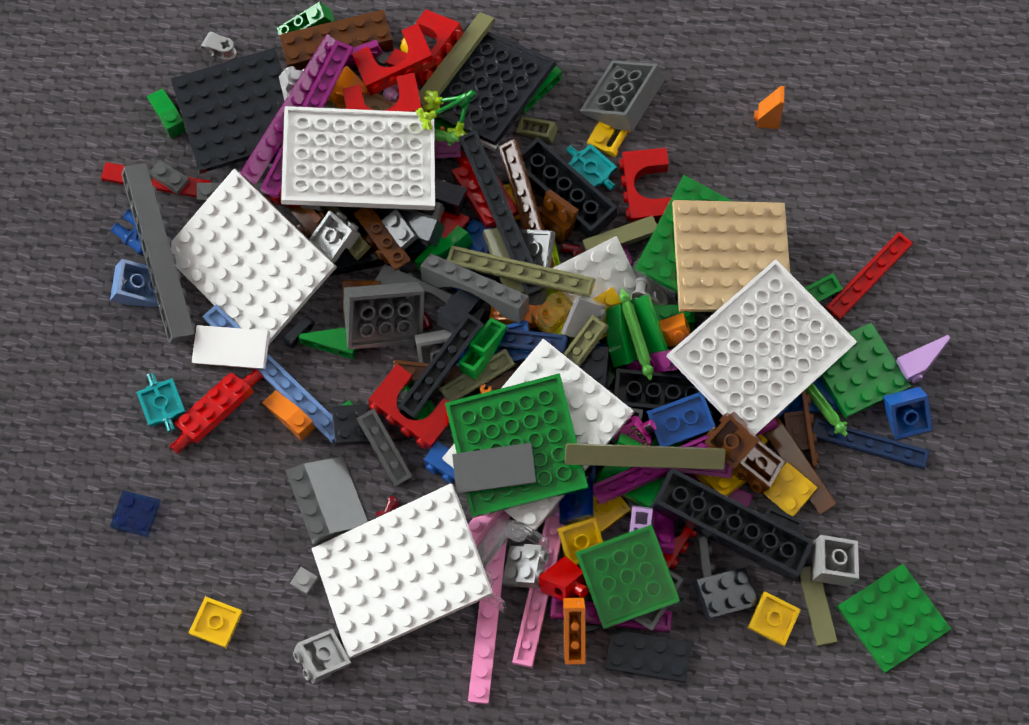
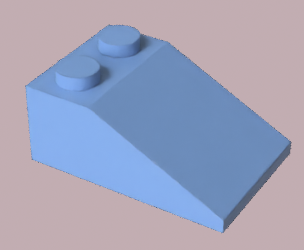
M121 259L115 266L110 301L125 305L158 307L147 265Z

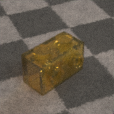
M562 291L552 293L547 297L545 303L537 305L532 310L531 322L543 333H552L567 320L573 302Z

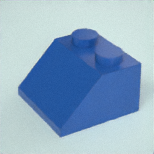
M921 387L883 396L885 413L895 440L932 431L928 395Z

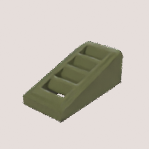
M521 116L516 133L534 139L539 137L542 141L552 144L558 128L555 122ZM526 123H529L527 130H524Z

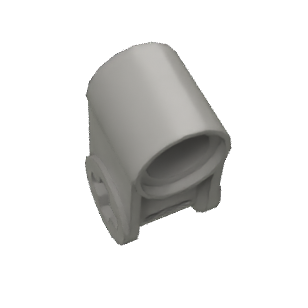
M209 32L200 46L204 53L208 52L211 56L224 60H232L237 54L234 43L230 38L220 36L214 32Z
M640 277L635 280L636 288L632 293V299L650 294L653 305L667 304L668 298L666 293L649 279Z

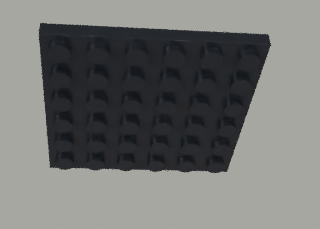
M468 24V25L465 27V29L463 30V32L466 31V29L469 27L470 24ZM487 32L439 97L459 96L464 92L468 93L472 89L476 96L469 103L463 122V130L467 133L476 130L481 140L497 146L557 63L552 58ZM454 101L444 102L439 107L442 108ZM457 104L438 114L434 119L456 127L457 122L460 121L463 108Z
M275 48L171 78L200 174L248 160L284 103L279 80L283 70Z

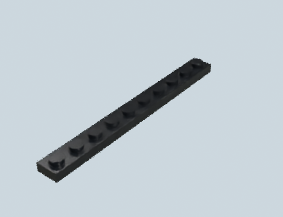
M474 130L460 136L461 144L510 258L534 264L477 131ZM521 282L526 295L529 297L545 290L544 287Z

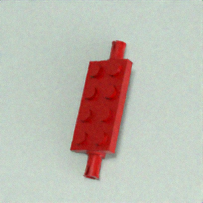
M461 152V157H454L460 167L452 170V176L458 185L467 188L468 201L485 228L497 227L465 153ZM497 177L513 216H518L515 203Z
M254 369L247 377L240 379L230 372L174 423L182 431V435L169 445L170 448L178 455L189 443L195 442L197 444L254 393L252 387L263 378V375L257 369Z

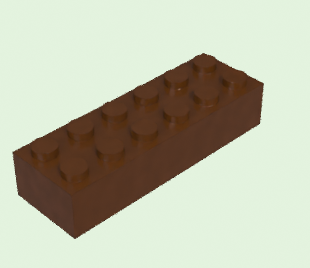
M384 9L279 35L287 67H295L296 70L301 71L306 68L327 34L353 48L377 40L382 51L394 50Z

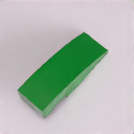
M457 226L446 238L441 236L437 247L430 245L414 262L421 272L420 266L430 253L447 260L451 246L467 249L473 244V241L467 231Z
M623 303L606 308V324L609 326L606 330L607 340L614 368L638 360L622 310Z
M490 318L470 342L469 351L459 361L460 372L476 380L497 350L506 332L507 325Z

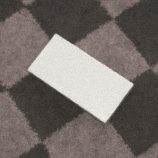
M197 325L192 363L265 369L270 331Z

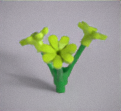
M471 89L468 93L464 92L459 96L442 98L438 97L437 91L431 92L427 90L425 92L426 96L423 98L424 102L427 103L424 105L425 111L430 110V112H424L422 108L416 110L420 122H423V129L430 131L433 128L431 124L432 119L458 104L463 108L460 121L457 122L455 128H448L446 133L454 131L457 138L467 134L463 130V122L469 103L476 96V93ZM454 101L442 108L439 107L444 102Z

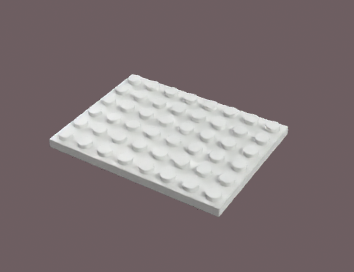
M285 106L281 204L434 210V119L431 120L433 128L429 131L428 129H423V122H420L416 112Z
M233 169L171 241L170 249L171 253L176 257L175 266L214 306L217 304L242 329L270 331V344L337 266L246 178L240 175L238 170Z
M775 259L671 350L666 357L722 415L735 411L748 424L747 427L756 435L852 348L857 341Z
M542 339L502 388L560 373L577 443L607 445L633 415L634 411L546 340ZM455 444L442 457L453 469L452 454H456ZM583 465L584 471H586L590 465ZM565 495L504 511L533 534Z
M453 484L446 485L312 548L349 659L493 595Z

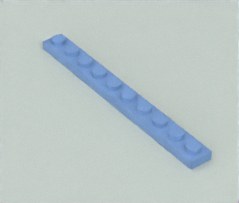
M217 304L202 316L203 320L210 326L241 328ZM267 353L265 369L257 370L279 393L298 406L313 421L315 428L333 444L335 440L332 415Z

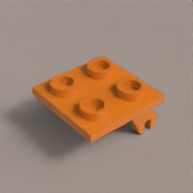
M346 66L329 100L338 108L346 109L343 88L361 85L364 95L368 93V90L362 80Z

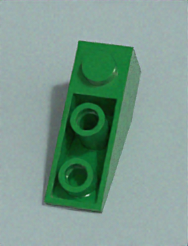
M318 2L279 26L277 31L280 35L335 20L331 9Z

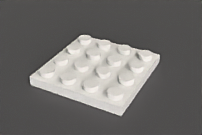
M617 236L553 268L595 278L596 281L591 299L613 287L618 296L620 295L621 288H624L630 294V300H632V293L636 288L635 280L637 277ZM560 291L570 312L576 297L581 296Z

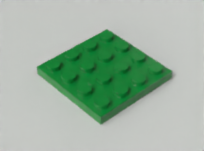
M872 323L849 332L857 343L820 376V379L845 419L883 402V396L905 391L911 387Z
M652 524L575 552L603 629L680 601Z
M904 564L893 569L837 606L884 673H887L951 630L950 626Z

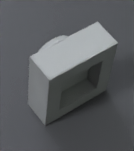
M300 567L290 584L303 593L308 594L318 577Z

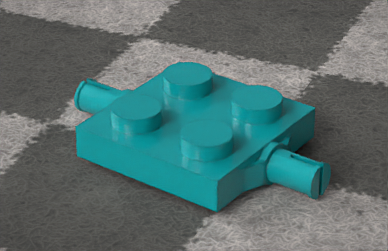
M592 144L579 152L571 145L567 147L566 152L573 157L568 164L595 188L602 184L610 191H612V188H615L616 185L609 180V177L617 170V166Z
M152 372L151 376L147 374L150 385L136 392L150 428L165 423L167 432L171 433V429L174 432L175 427L172 420L186 413L174 380L171 378L163 382H157L155 373Z

